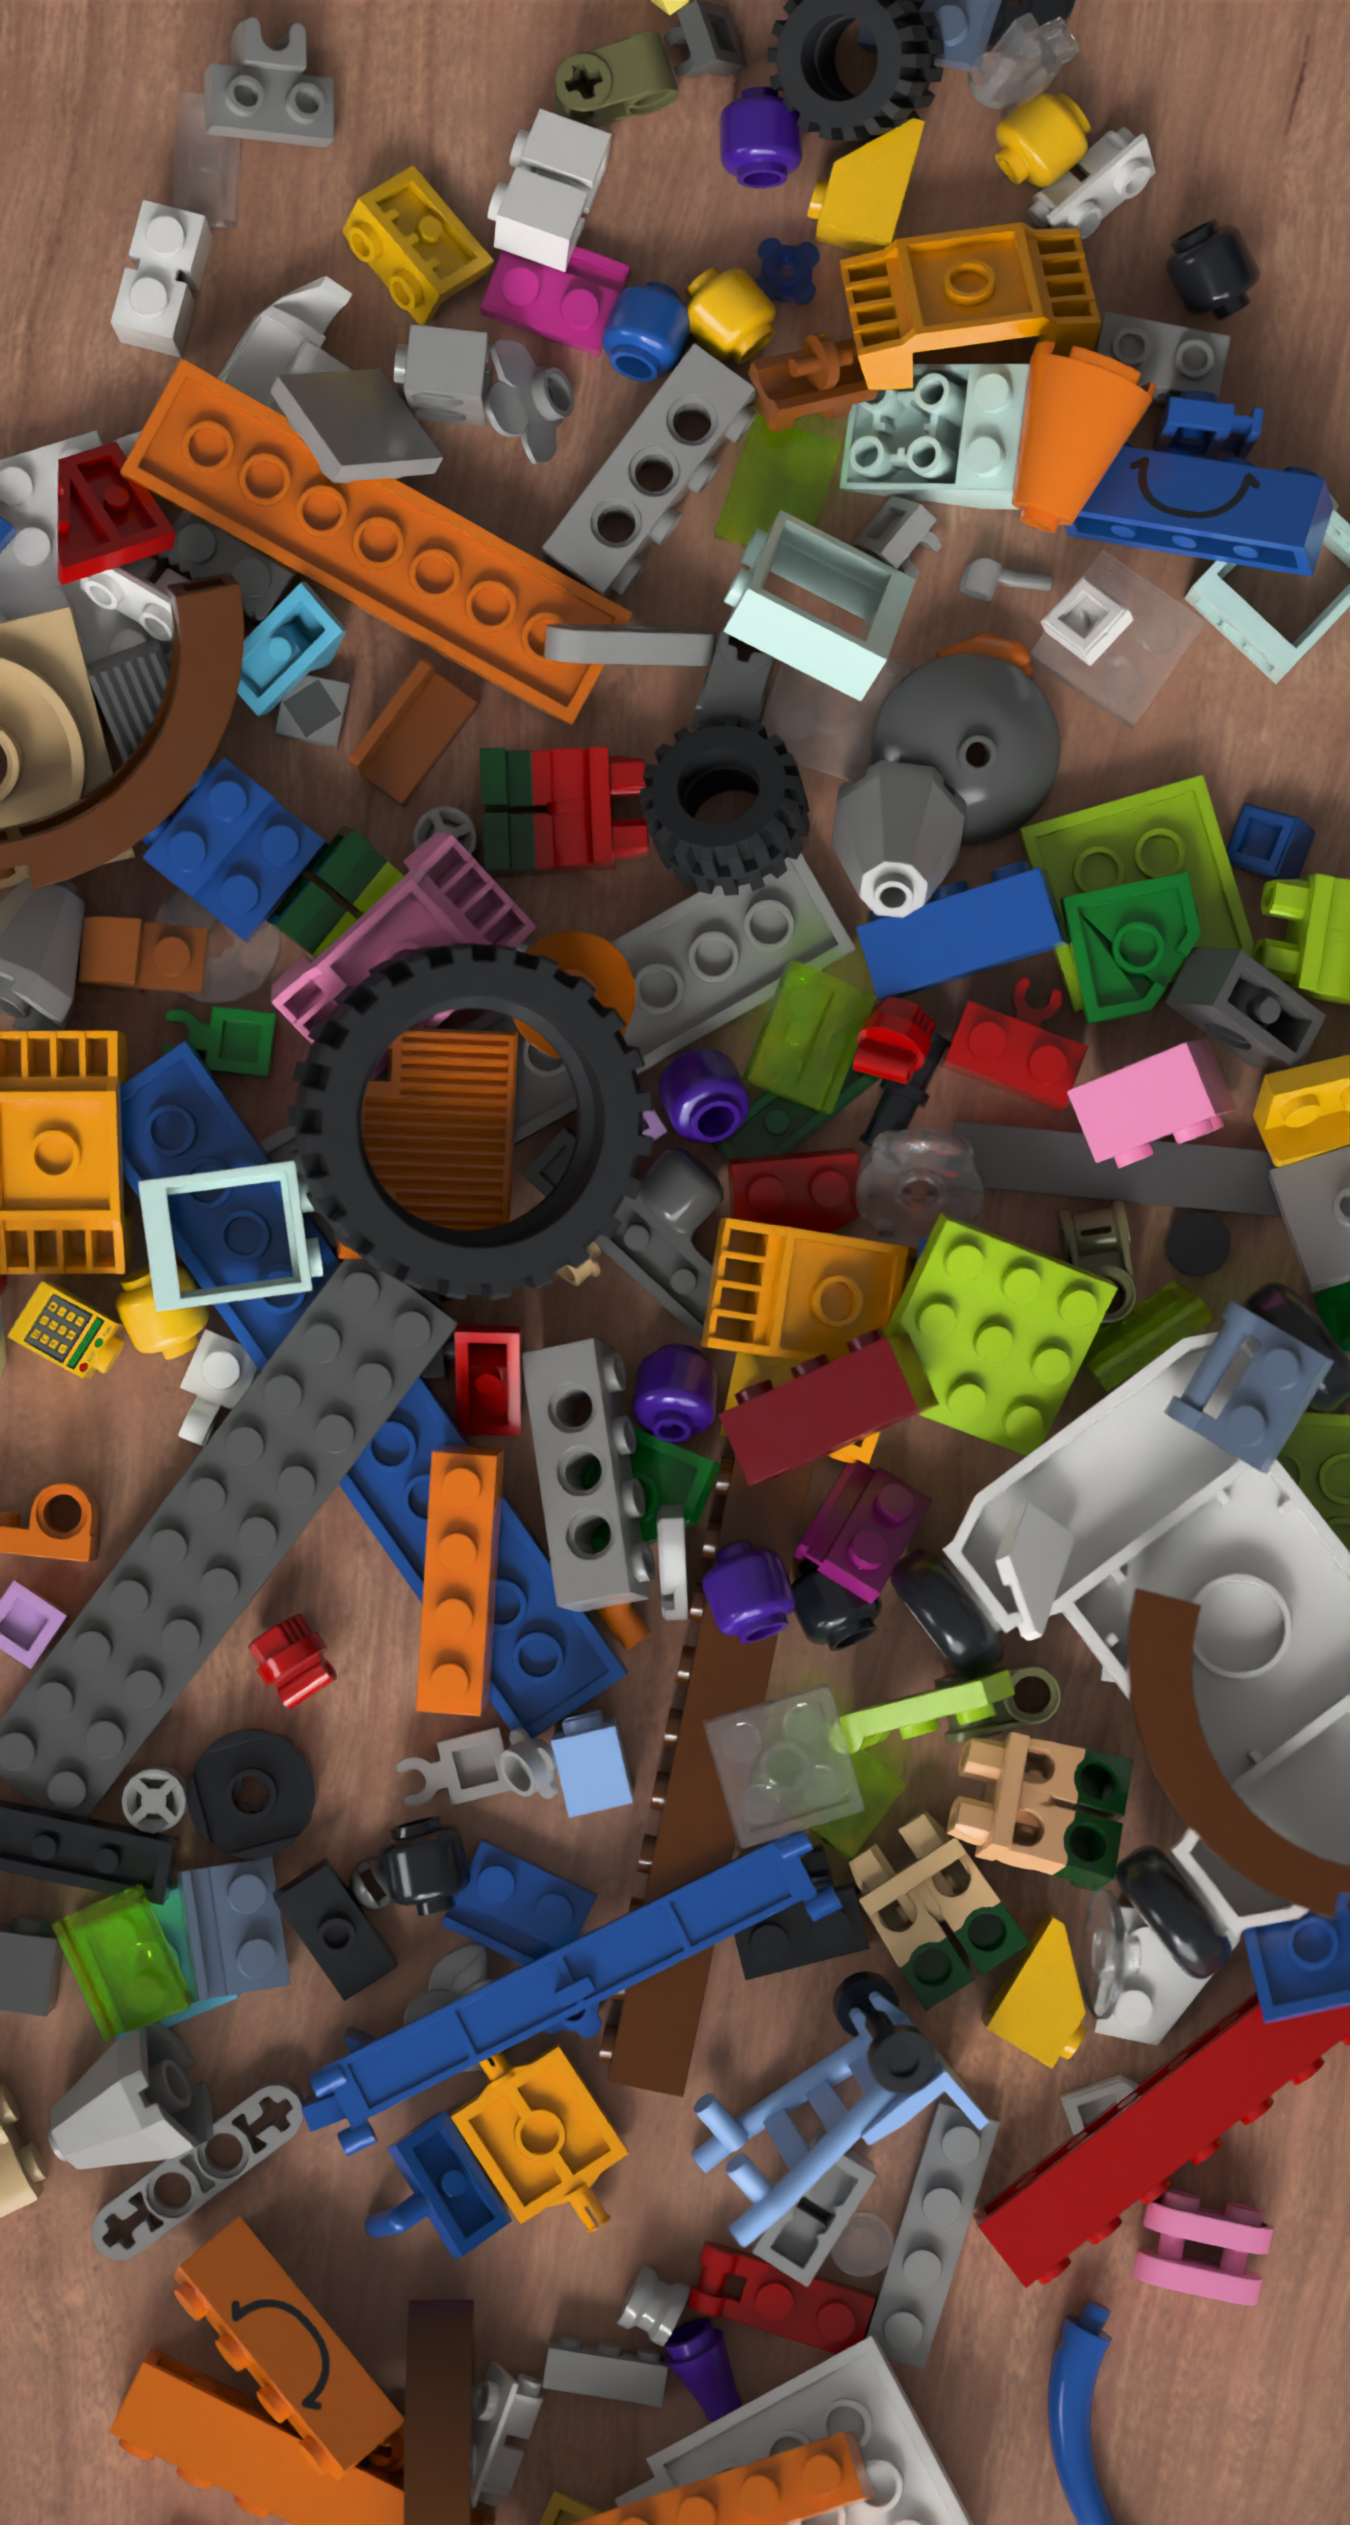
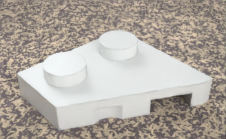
M1118 1903L1092 2030L1099 2034L1157 2046L1213 1975L1205 1979L1189 1977L1175 1962L1133 1906ZM1228 1929L1225 1931V1934L1233 1950L1240 1941L1241 1933L1236 1936Z

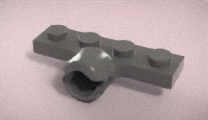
M569 1126L564 1127L522 1173L545 1197L559 1182L572 1156L577 1134ZM677 1147L666 1150L646 1173L638 1179L643 1181L636 1200L628 1197L623 1199L614 1215L622 1224L613 1236L608 1238L599 1235L594 1242L702 1341L713 1260L697 1246L694 1235L696 1229L723 1201L724 1188L712 1171L690 1152Z

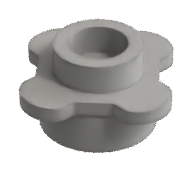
M516 1728L511 1731L509 1739L513 1746L502 1752L499 1759L504 1779L521 1796L529 1797L538 1791L543 1798H552L558 1792L557 1785L554 1782V1773L558 1769L552 1747L542 1739L532 1740L523 1728Z

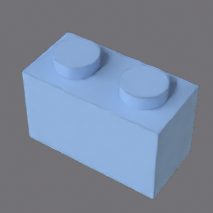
M594 1709L564 1717V1722H562L563 1729L554 1731L551 1743L569 1818L633 1803L634 1789L617 1716L603 1719L601 1709Z

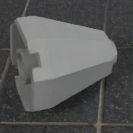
M880 760L866 769V777L853 785L852 778L838 788L831 845L859 897L876 915L904 918L922 907L958 861L965 821L966 802L956 791L953 796L944 786L945 779L932 766Z
M26 877L0 903V1012L17 1017L12 1028L19 1031H66L73 1017L83 918H85V902L77 897L78 888L68 880L34 889L30 878Z
M159 2020L117 2039L50 2110L51 2125L48 2127L47 2136L55 2155L62 2161L70 2162L77 2170L172 2159L213 2139L211 2095L204 2081L193 2086L185 2071L196 2066L189 2048Z

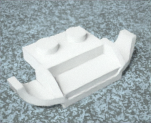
M324 276L278 298L266 309L254 316L218 379L287 417L270 393L278 375L351 370L320 347L326 339L323 333L337 312L347 304L352 293L329 277Z

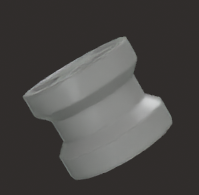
M448 806L432 808L423 814L415 825L413 834L415 850L436 832L452 834L474 859L477 857L479 842L475 826L467 814L459 809Z
M159 1764L145 1768L133 1776L124 1788L121 1801L126 1818L130 1824L140 1831L158 1833L170 1829L182 1820L188 1811V1781L181 1772L171 1766Z
M644 2264L625 2297L616 2324L626 2329L638 2327L648 2332L650 2341L662 2347L670 2337L690 2293V2287L679 2281L669 2284L658 2278L655 2269Z

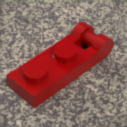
M704 2242L699 2257V2263L704 2266L698 2285L690 2286V2293L685 2303L688 2308L704 2315L722 2317L834 2354H839L863 2340L876 2300L875 2293L819 2275H815L809 2286L806 2287L759 2256L719 2243ZM728 2274L745 2277L739 2297L722 2292Z

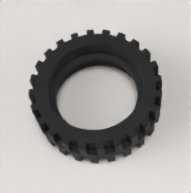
M453 943V945L426 946L410 950L409 955L395 961H383L369 969L370 976L355 987L346 986L334 998L338 1005L325 1021L317 1020L308 1035L314 1041L305 1062L297 1061L292 1080L299 1082L296 1106H288V1126L295 1128L298 1150L291 1151L296 1171L304 1174L310 1189L306 1196L315 1212L322 1214L333 1228L331 1233L344 1246L361 1256L365 1260L364 1262L381 1272L420 1290L423 1288L438 1292L446 1297L466 1299V1295H484L490 1299L511 1297V1289L526 1285L533 1289H539L554 1282L551 1274L565 1265L577 1269L592 1256L586 1248L599 1235L611 1238L622 1224L614 1215L623 1199L628 1197L636 1200L643 1181L633 1178L639 1154L651 1156L653 1143L652 1136L642 1134L643 1112L654 1111L652 1091L640 1088L636 1069L646 1066L639 1047L627 1045L619 1030L626 1023L615 1008L604 1007L593 996L597 990L582 977L567 974L558 968V962L542 955H531L518 951L514 947L473 943ZM464 1008H480L507 1014L527 1024L543 1036L559 1055L569 1073L576 1095L578 1110V1128L572 1156L566 1170L552 1191L538 1205L517 1219L503 1225L479 1230H456L436 1226L419 1219L400 1206L386 1192L373 1172L366 1155L361 1128L362 1105L367 1083L373 1069L387 1048L402 1033L418 1022L438 1013Z

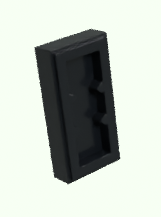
M327 1858L273 1892L275 1903L344 2001L398 1966L397 1958L361 1906L353 1898L350 1890Z

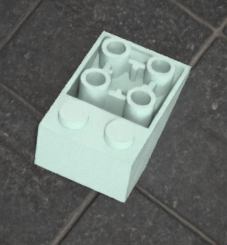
M913 364V388L879 390L876 399L852 405L848 417L839 489L847 492L886 497L894 495L910 500L980 509L1019 510L1012 505V495L1030 364Z

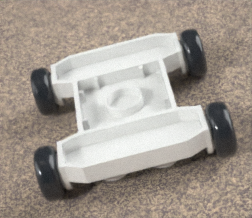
M1267 1283L1249 1295L1243 1303L1245 1308L1334 1361L1308 1406L1321 1412H1329L1350 1399V1360L1314 1310L1294 1290L1282 1283ZM1219 1332L1183 1338L975 1495L954 1540L943 1548V1553L946 1556L945 1559L941 1560L932 1550L926 1548L915 1549L898 1561L890 1575L891 1584L938 1649L962 1677L975 1679L984 1676L1000 1663L1004 1655V1645L997 1632L1002 1630L1007 1634L1022 1620L1010 1584L1003 1585L995 1559L1013 1507L1028 1501L1076 1534L1049 1616L1061 1612L1064 1614L1129 1701L1126 1642L1133 1591L1138 1588L1201 1605L1193 1643L1192 1675L1194 1698L1203 1733L1217 1765L1236 1794L1255 1815L1275 1832L1319 1857L1350 1867V1553L1277 1458L1267 1474L1259 1472L1164 1413L1174 1395L1181 1397ZM1248 1334L1203 1412L1217 1420L1263 1343L1262 1341ZM1189 1827L1179 1842L1169 1848L1172 1854L1170 1857H1167L1157 1847L1151 1845L1141 1846L1123 1858L1115 1871L1116 1881L1128 1900L1183 1972L1194 1979H1205L1213 1975L1229 1961L1232 1948L1225 1934L1226 1930L1229 1929L1237 1936L1246 1928L1298 1919L1309 1911L1261 1889L1235 1872L1209 1850Z

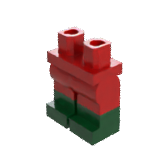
M608 747L552 750L480 748L482 806L486 812L482 813L484 870L492 879L590 870H616L615 861L630 860L649 855V831L645 819L614 820L613 814L614 797L640 796V789L647 787L643 779L646 769L645 759L611 756ZM546 812V813H535V814H513V815H509V814H508V813Z

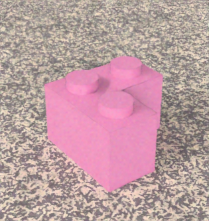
M1208 1038L1185 1042L1067 1091L1095 1162L1099 1163L1114 1157L1118 1169L1154 1155L1150 1142L1174 1134L1179 1145L1225 1127L1220 1115L1236 1109Z

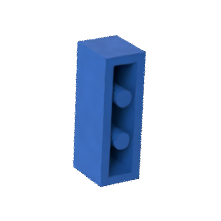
M1021 861L991 871L990 874L993 882L969 890L966 881H959L939 887L931 895L932 902L923 905L904 918L876 915L872 910L869 911L872 922L856 926L878 1000L883 1001L889 996L903 998L1068 945V938L1047 871L1040 867L1030 870L1028 862Z

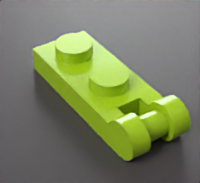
M1004 1670L881 1702L836 1718L830 1725L829 1739L837 1751L843 1754H852L867 1746H873L884 1741L889 1736L890 1730L899 1728L902 1739H908L940 1729L937 1718L955 1714L958 1725H963L994 1716L996 1712L993 1703L1015 1695L1009 1671Z

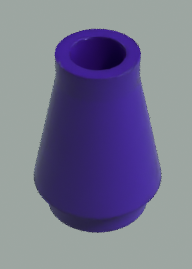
M707 2318L694 2319L674 2329L665 2343L667 2350L665 2362L702 2407L709 2421H716L740 2408L742 2400L736 2389L723 2331L713 2328L711 2321Z

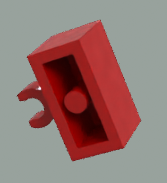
M1023 977L1015 985L1011 995V1004L1015 1012L1014 1018L968 1000L961 1011L940 1067L1056 1112L1065 1108L1069 1099L1067 1091L1073 1089L1088 1046L1040 1028L1042 1022L1049 1020L1058 1011L1062 1000L1061 991L1054 989L1044 1008H1032L1025 1000V992L1029 987L1030 979Z

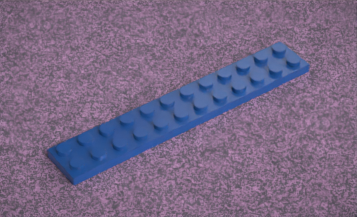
M190 1041L182 1042L120 1086L123 1176L139 1199L138 1181L274 1164V1161ZM280 1181L167 1196L174 1249L202 1289L293 1277ZM309 1212L302 1213L305 1239L318 1237L323 1276L311 1277L312 1291L213 1304L260 1372L343 1262L341 1258H338L336 1250ZM422 1376L419 1377L339 1484L421 1603L423 1602L432 1451L440 1444L472 1446L426 1379H423ZM502 1490L489 1700L511 1731L516 1728H523L529 1737L534 1739L627 1675L628 1669L587 1611L578 1613L557 1607L550 1557Z

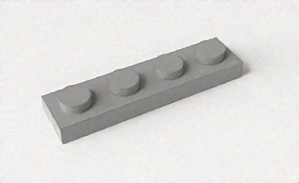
M937 2099L863 2338L864 2340L875 2334L886 2357L921 2369L925 2367L999 2129L1000 2120L997 2117L985 2114L989 2123L979 2130L958 2105Z

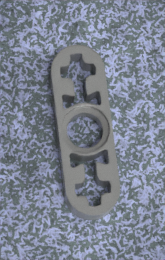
M553 623L546 625L544 658L560 662L586 664L711 666L715 653L716 632L699 628L673 626Z

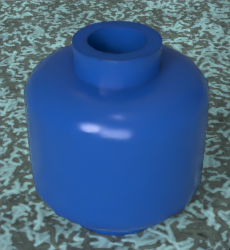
M648 282L645 285H633L621 290L613 303L601 335L602 347L610 358L611 366L622 376L639 382H650L655 380L656 377L672 373L680 362L691 332L688 309L679 299L678 293L663 283Z

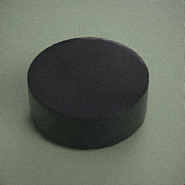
M1194 1212L1178 1218L1170 1226L1165 1236L1164 1247L1169 1262L1176 1270L1188 1276L1198 1277L1217 1271L1226 1262L1230 1253L1231 1241L1227 1228L1218 1218L1208 1213Z

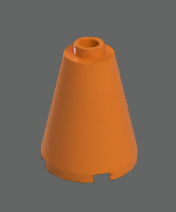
M1045 341L1036 343L1030 357L1012 505L1022 511L1019 520L1024 524L1041 531L1055 533L1058 524L1070 526L1074 523L1151 404L1156 385L1151 381L1143 387L1137 386L1141 375L1139 371L1115 359L1084 348L1073 346L1069 358L1052 355L1056 342Z

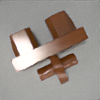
M824 332L806 336L803 341L802 350L752 361L748 372L760 395L757 408L768 428L773 432L793 428L798 417L818 413L828 419L849 415L853 404L874 400L879 391L868 389L853 338L834 343L829 335Z

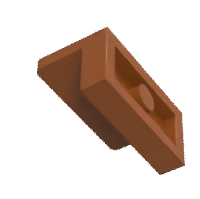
M423 657L347 760L356 774L404 808L477 710L478 703L436 672L434 664Z

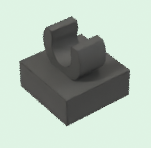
M695 0L677 10L681 26L671 28L663 38L666 45L680 47L687 43L690 56L686 62L674 67L676 75L697 78L706 72L728 77L747 67L727 7Z

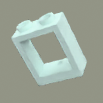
M1330 494L1333 510L1323 544L1350 569V524L1336 512L1339 506ZM1216 561L1191 587L1184 599L1276 685L1350 608L1349 584L1298 639L1291 644L1223 581L1238 564Z
M780 510L768 532L757 527L746 546L740 562L750 568L746 570L740 567L725 596L724 602L733 606V609L723 632L861 701L887 661L916 579ZM771 571L864 619L858 638L763 590L769 572Z
M294 1161L138 1181L156 1312L312 1291L311 1277L323 1276L318 1237L305 1239L302 1213L314 1212L306 1196L310 1189L304 1174L296 1173ZM280 1181L293 1277L180 1292L167 1196Z

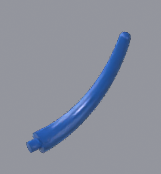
M1093 2300L1087 2301L1079 2318L1066 2315L1061 2327L1062 2335L1053 2353L1049 2375L1048 2427L1059 2481L1077 2524L1117 2525L1099 2481L1091 2434V2412L1096 2379L1103 2357L1112 2340L1102 2329L1111 2311Z

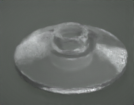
M1100 1888L1093 1893L1086 1913L1082 1945V1971L1085 1997L1090 2013L1095 2019L1106 2020L1113 2014L1120 2000L1127 1974L1137 1975L1140 1970L1141 1943L1137 1935H1127L1123 1913L1114 1893L1110 1889Z

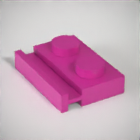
M575 246L566 272L502 250L480 307L481 315L600 358L603 349L601 335L613 303L620 291L624 290L625 284L629 279L631 266Z

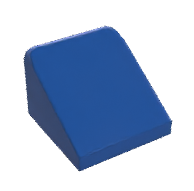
M1244 803L1226 852L1231 867L1267 881L1299 878L1315 832L1299 817Z

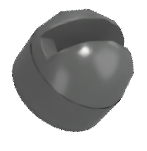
M371 1856L361 1860L354 1867L349 1878V1889L353 1898L359 1905L368 1909H381L388 1906L393 1901L390 1897L380 1856ZM369 1868L375 1876L377 1883L386 1893V1896L378 1901L361 1873Z

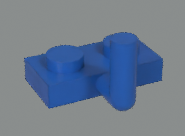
M445 2110L434 2114L387 2147L414 2194L394 2208L369 2214L364 2226L369 2236L381 2238L403 2233L428 2216L454 2259L466 2255L512 2222V2219Z

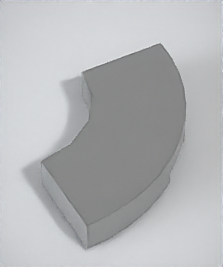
M661 1505L660 1509H657L662 1618H666V1621L688 1620L683 1505Z

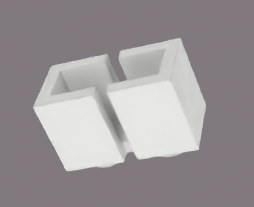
M539 109L531 131L520 129L515 139L509 160V166L515 168L510 183L506 184L499 181L490 202L487 218L496 221L494 247L566 272L584 227L585 218L580 216L582 212L589 214L606 172L612 134Z
M143 200L128 254L135 270L126 267L124 269L110 322L120 342L182 357L196 304L190 289L195 291L200 289L213 240L212 232L204 215ZM179 271L184 282L177 281Z

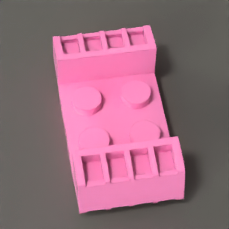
M436 832L403 861L410 871L314 961H311L304 953L272 984L270 1002L312 1044L314 1040L310 1039L308 1035L316 1021H325L338 1005L334 998L346 986L355 987L370 976L368 970L381 962L395 961L409 955L410 950L426 946L453 945V943L490 944L516 948L537 926L452 834ZM454 1010L438 1013L411 1027L436 1028ZM389 1049L380 1057L369 1081L375 1079L389 1067Z

